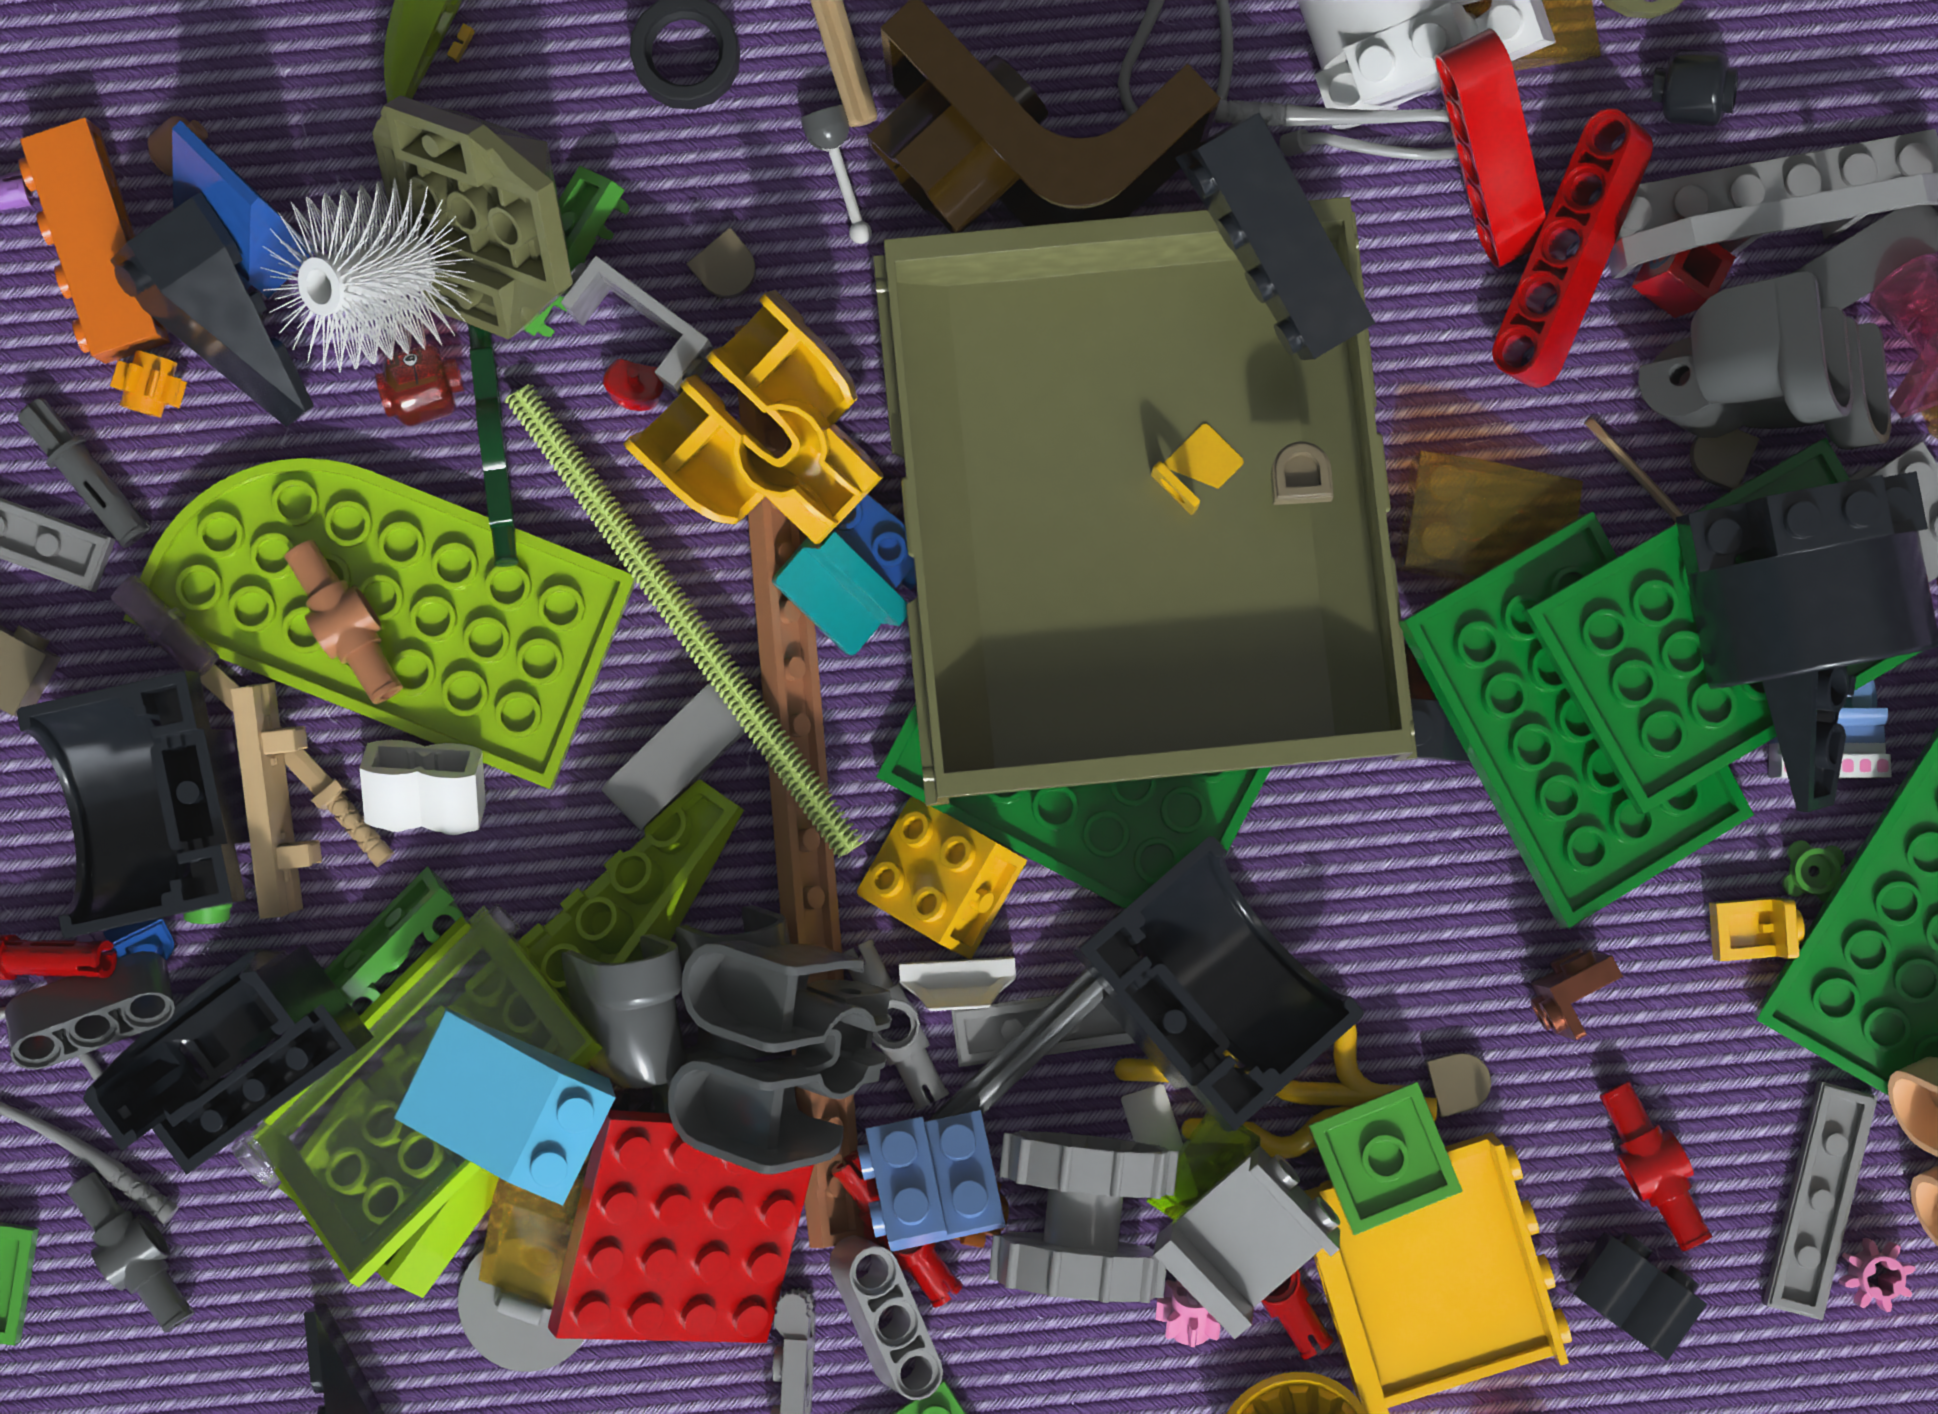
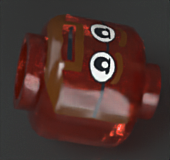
M426 344L425 350L422 346L409 349V355L405 351L394 353L392 360L386 357L383 363V372L375 374L377 388L387 417L397 416L398 420L407 427H413L452 415L456 407L455 393L465 391L456 359L444 360L440 350L432 344Z

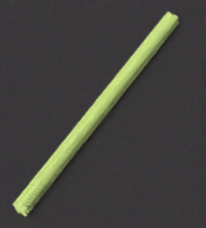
M527 384L525 387L507 396L505 403H509L510 409L513 408V414H517V419L521 420L522 426L525 425V430L529 431V436H534V443L538 442L537 447L541 448L542 454L546 453L545 458L550 459V465L554 464L553 469L558 470V476H562L563 482L566 481V487H570L571 493L575 492L574 498H579V504L583 503L582 509H587V516L591 515L590 520H595L594 525L595 527L599 526V532H603V538H607L608 544L612 543L611 549H616V555L620 554L619 560H624L623 565L624 567L628 566L627 571H633L632 578L636 577V583H640V589H644L645 595L649 594L648 600H653L652 605L657 606L656 611H662L661 617H666L665 623L670 622L669 628H674L673 634H678L677 639L678 641L682 640L681 645L686 646V652L691 651L690 657H695L694 663H699V669L703 668L702 674H707V681L711 680V686L716 685L715 692L720 691L719 697H724L723 703H728V710L732 709V715L737 714L736 721L741 720L740 726H745L744 732H749V739L753 738V744L758 743L757 750L762 749L761 755H766L765 761H770L769 766L775 767L774 773L778 772V778H783L782 784H787V791L791 790L790 795L796 796L795 802L800 801L799 807H804L803 813H808V820L812 819V825H817L816 831L821 830L820 836L821 838L825 836L824 842L830 843L829 849L833 848V854H838V858L860 846L864 842H858L862 835L854 836L858 829L850 831L849 828L854 825L853 822L845 824L850 818L842 819L841 816L845 812L837 813L841 806H832L836 799L829 801L828 799L832 794L824 795L828 788L821 790L820 787L824 783H815L820 777H811L815 770L807 772L811 765H802L807 759L799 761L798 758L803 754H794L799 748L791 749L790 746L794 742L786 743L790 736L782 737L781 735L786 731L781 730L778 732L777 730L782 725H773L777 718L770 720L769 718L773 713H764L769 707H764L763 709L760 707L765 702H756L761 697L760 695L752 696L756 689L748 691L752 684L745 686L744 683L748 679L743 678L740 680L744 673H735L740 669L739 666L732 668L731 666L736 662H727L731 655L724 657L723 654L727 650L719 651L723 644L715 645L714 643L719 639H710L715 633H706L710 626L702 628L707 622H698L702 615L694 617L698 610H689L694 604L686 606L685 603L690 599L684 598L682 600L681 597L685 595V592L678 594L677 592L681 587L673 588L677 581L670 583L669 580L673 576L668 575L665 577L669 570H660L665 566L664 564L657 566L661 559L655 558L653 560L652 558L657 554L648 553L653 548H644L648 541L641 543L640 541L644 536L636 537L640 530L632 532L636 525H627L632 519L624 520L623 518L628 514H619L624 510L623 507L616 509L615 507L620 503H611L615 496L607 497L611 491L606 490L603 492L607 485L599 486L603 482L602 479L595 481L599 474L591 475L595 469H587L591 463H582L587 459L586 457L579 458L583 454L582 451L574 452L579 448L578 446L574 447V445L571 447L575 441H566L571 437L570 434L562 435L567 430H558L562 424L556 423L554 425L559 419L551 418L554 415L553 412L546 413L550 407L544 406L546 404L545 401H539L542 396H534L538 393L537 390L534 391L532 389L534 385Z

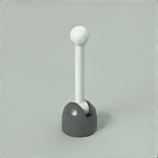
M832 106L808 114L800 119L805 136L812 146L829 152L852 223L849 230L850 238L858 244L866 243L871 238L872 230L870 225L862 220L839 149L849 133V121L844 106Z

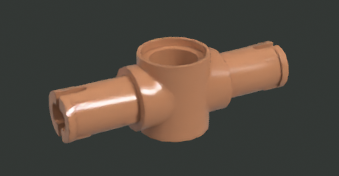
M307 540L289 550L284 557L309 598L306 606L310 613L305 615V620L326 654L331 659L338 657L341 663L349 664L372 703H382L400 692L403 686L379 646L381 638L377 631L382 629L381 622L363 593L356 585L349 587L346 581L339 580L315 541Z

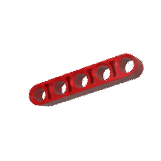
M1489 28L1435 55V64L1475 228L1488 258L1495 267L1500 268L1533 251L1546 220V214L1512 62L1498 34Z
M1607 108L1598 111L1585 125L1494 341L1492 355L1497 368L1528 387L1540 388L1547 386L1561 372L1652 156L1653 142L1648 131L1618 109ZM1625 133L1622 144L1617 149L1611 151L1614 140L1620 134ZM1603 186L1598 200L1588 205L1593 191ZM1580 240L1576 253L1566 259L1567 250L1570 245ZM1557 293L1555 304L1549 311L1544 313L1543 309L1547 299ZM1534 346L1533 357L1526 365L1521 366L1523 355L1529 348Z

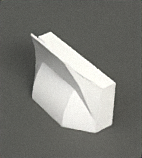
M1015 957L900 962V984L916 995L929 1011L989 1008L996 996L1016 979Z

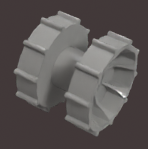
M1019 1130V1132L1004 1133L999 1177L1009 1178L1015 1181L1016 1184L1048 1188L1044 1233L1008 1231L1007 1234L1002 1236L993 1235L988 1279L998 1281L1005 1285V1288L1044 1294L1049 1297L1093 1300L1104 1303H1150V1300L1154 1298H1163L1166 1268L1153 1255L1154 1250L1150 1249V1246L1119 1241L1123 1197L1161 1199L1165 1195L1174 1196L1179 1151L1168 1150L1155 1144L1065 1132Z

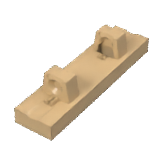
M275 682L230 689L260 919L282 917L302 910L303 902L298 868L309 867L312 864L322 862L319 840L295 842L284 753L295 752L308 748L305 726L280 728Z

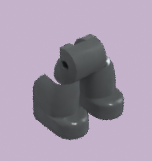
M1808 271L1724 289L1711 296L1693 317L1691 337L1668 345L1656 356L1653 363L1641 365L1639 369V388L1642 398L1651 409L1685 431L1700 438H1718L1743 425L1748 428L1785 429L1823 423L1831 441L1838 448L1844 450L1884 444L1890 438L1891 409L1882 330L1874 323L1858 325L1855 320L1846 317L1845 313L1837 307L1821 309L1817 278Z
M749 905L742 908L744 933L716 935L688 925H682L675 929L677 945L653 934L643 935L640 937L643 959L635 961L604 963L573 950L562 952V966L571 1009L603 1047L589 1061L592 1067L602 1076L609 1078L611 1083L619 1087H651L656 1113H669V1088L672 1078L681 1066L691 1061L717 1056L755 1063V1059L774 1053L761 1051L714 1035L699 1026L697 1044L694 1047L685 1049L675 996L682 989V970L684 971L686 961L695 949L705 944L730 940L748 941L763 947L791 944L787 918L784 915Z
M730 940L705 944L695 949L686 961L682 974V997L687 1012L694 1022L709 1033L761 1051L781 1052L796 1049V1055L755 1063L717 1056L691 1061L681 1066L672 1078L668 1092V1111L674 1129L681 1139L694 1149L761 1174H777L831 1160L840 1151L844 1126L809 1117L797 1108L795 1099V1086L831 1099L842 1100L854 1094L863 1084L878 1082L880 1070L885 1067L887 1057L883 1053L871 1048L873 1032L887 1029L891 1025L892 1018L888 1015L890 991L879 986L849 980H817L808 983L809 975L813 973L837 969H849L861 973L864 971V960L820 946L780 944L763 947L748 941Z

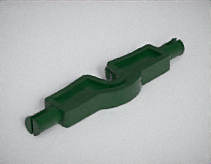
M467 323L478 436L489 525L494 549V565L497 567H510L517 565L519 560L516 550L514 514L508 462L503 440L504 427L491 332Z

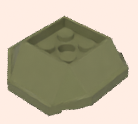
M400 95L383 106L380 113L382 116L377 121L372 132L389 206L395 178L403 215L409 195L410 179H412L413 228L420 213L428 186L426 204L423 209L424 215L420 223L422 225L418 236L421 237L443 199L437 213L440 209L442 210L430 228L437 221L438 223L427 233L424 240L436 232L426 240L427 244H429L456 216L436 239L451 228L453 229L430 246V248H434L449 240V242L433 249V252L466 236V238L433 255L436 256L460 249L461 251L437 257L435 261L473 260L441 262L436 264H456L434 267H438L436 269L466 272L442 271L475 282L437 272L435 274L448 276V278L437 276L435 278L457 285L445 284L464 293L465 295L458 294L472 302H468L448 288L433 281L432 285L435 289H439L440 291L438 292L448 298V303L455 307L454 309L461 314L460 316L441 299L433 294L431 296L442 314L460 321L464 319L465 323L509 340L528 327L573 284L548 143L456 110L436 108ZM394 191L395 221H396V224H397L396 203H395V191ZM397 197L398 216H399V223H400V221H401V214H400L399 203H398V197ZM410 203L407 224V235L410 233ZM424 290V291H423L424 294L427 296V298L430 300V302H431V303L433 304V306L436 308V306H435V304L433 303V301L431 300L430 296L428 295V293L426 292V290Z

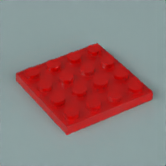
M609 1110L593 1143L547 1328L558 1339L767 1343L776 1311L775 1307H777L776 1301H778L814 1165L795 1168L791 1171L777 1174H761L694 1149L685 1143L676 1132L669 1113Z

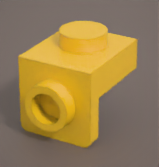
M1767 897L1709 902L1713 960L1731 961L1765 957L1789 959L1799 957V944L1804 940L1805 927L1802 914L1796 909L1794 900Z

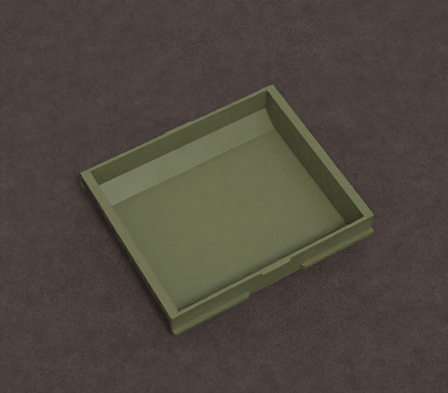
M1350 197L1309 200L1308 202L1365 303L1355 212H1352ZM1208 210L884 240L885 255L873 256L891 448L893 454L904 459L906 474L901 480L907 550L908 555L914 558L917 598L907 604V616L926 806L949 804V798L1382 756H1392V762L1417 759L1403 631L1399 626V621L1402 619L1395 559L1391 558L1386 515L1390 511L1391 505L1383 436L1377 432L1374 409L1377 406L1368 328L1316 359L1301 360L1297 353L1290 355L1276 335L1274 324L1277 323L1266 303H1261L1252 292L1245 277V269L1235 253L1223 240ZM1208 424L1243 458L1244 463L1219 489L1170 470L1200 500L1198 509L1190 515L1151 476L1153 466L1158 461L1164 463L1201 425ZM1294 442H1309L1315 444L1326 453L1332 471L1334 497L1331 502L1273 505L1271 468L1276 455L1283 447Z

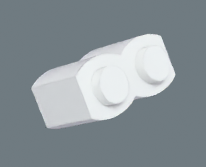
M381 740L367 743L360 765L364 823L392 832H400L421 826L447 835H459L479 830L486 806L483 753L481 749L456 743L434 744L424 747L420 744L403 740Z

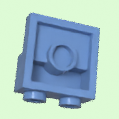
M981 1110L924 1122L923 1117L865 1129L868 1144L859 1145L857 1149L864 1181L876 1179L880 1200L868 1202L875 1237L887 1235L891 1252L1006 1228Z

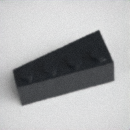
M1260 113L1233 123L1175 157L1215 221L1223 240L1235 253L1245 269V277L1252 292L1261 303H1266L1277 323L1274 324L1276 335L1290 355L1297 353L1301 360L1316 359L1375 324L1373 317Z

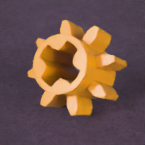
M136 350L132 363L129 364L117 360L110 387L123 392L119 403L120 406L146 415L162 418L165 405L180 408L187 382L174 377L178 365L177 362Z

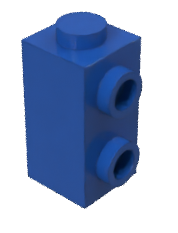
M867 494L832 531L836 532L896 592L902 585L911 591L916 586L914 558L908 555L905 525Z

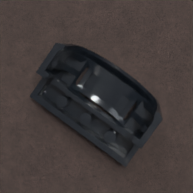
M304 944L289 955L285 950L256 948L226 966L175 1005L173 1016L166 1023L143 1032L87 1088L83 1100L122 1151L152 1129L187 1175L353 1055L373 1039L374 1036ZM283 1033V1035H282L279 1039H277V1040H276L275 1042H273L271 1045H269L268 1047H266L264 1050H262V1051H261L260 1053H258L256 1056H254L253 1058H251L249 1061H247V1062H246L245 1064H243L241 1067H239L238 1069H236V1070H235L234 1072H232L230 1075H228L227 1077L221 1078L223 1075H225V1074H226L227 1072H229L231 1069H233L234 1067H236L238 1064H240L242 1061H244V1060H245L246 1058H248L250 1055H252L253 1053H255L257 1050H259V1049H260L261 1047H263L265 1044H267L268 1042H270V1041H271L272 1039H274L276 1036L281 1035V1034ZM181 1043L187 1047L207 1074L208 1079L199 1076L192 1064L181 1052Z

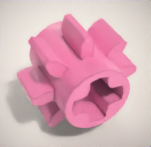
M1863 1238V1251L1855 1256L1843 1253L1842 1257L1849 1263L1848 1275L1838 1279L1839 1284L1858 1289L1853 1301L1856 1305L1865 1308L1874 1297L1880 1309L1891 1312V1299L1896 1298L1900 1294L1911 1297L1912 1292L1905 1287L1906 1275L1916 1271L1914 1265L1896 1260L1900 1254L1901 1247L1899 1245L1889 1242L1880 1253L1878 1246L1873 1240ZM1876 1263L1886 1268V1273L1878 1276L1879 1286L1867 1281L1868 1276L1876 1273Z
M1167 1280L1165 1282L1164 1297L1157 1298L1155 1315L1156 1320L1167 1322L1165 1337L1167 1339L1174 1338L1177 1342L1189 1345L1190 1347L1202 1344L1209 1338L1217 1341L1220 1335V1324L1178 1280L1176 1282Z

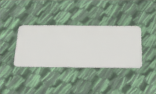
M1159 1084L1123 1096L1121 1102L1135 1142L1160 1145V1147L1168 1150L1179 1151L1174 1196L1165 1195L1161 1199L1152 1198L1154 1205L1162 1207L1196 1196L1198 1189L1164 1085Z

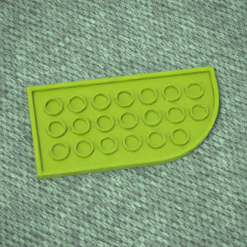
M312 458L285 459L259 464L239 471L217 482L182 509L154 546L123 620L434 744L456 743L479 748L483 753V763L553 790L636 583V577L632 578V574L517 528H515V539L519 563L510 567H497L494 565L495 558L489 517L349 463ZM307 540L315 541L339 580L346 581L349 587L356 585L379 618L382 629L377 631L381 638L379 646L403 686L400 692L379 704L372 703L349 664L341 663L338 657L331 659L311 632L305 620V615L310 613L306 606L309 598L284 557L289 550Z

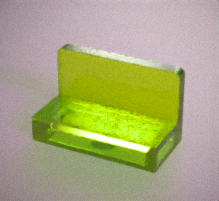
M1208 1111L1179 1150L1174 1196L1165 1195L1161 1199L1147 1198L1146 1202L1175 1220L1260 1146V1136L1244 1125H1241L1236 1131L1226 1132Z

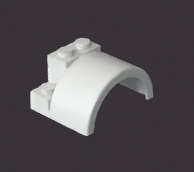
M1297 0L1322 70L1314 74L1326 108L1399 109V104L1441 87L1435 64V55L1489 28L1498 34L1511 61L1556 43L1542 0H1491L1492 3L1489 10L1477 19L1474 14L1466 12L1463 5L1481 0ZM1361 124L1332 125V128L1349 130Z

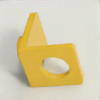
M1203 424L1164 463L1158 461L1153 466L1151 476L1192 515L1198 509L1200 500L1170 470L1219 489L1243 465L1244 460L1208 424Z

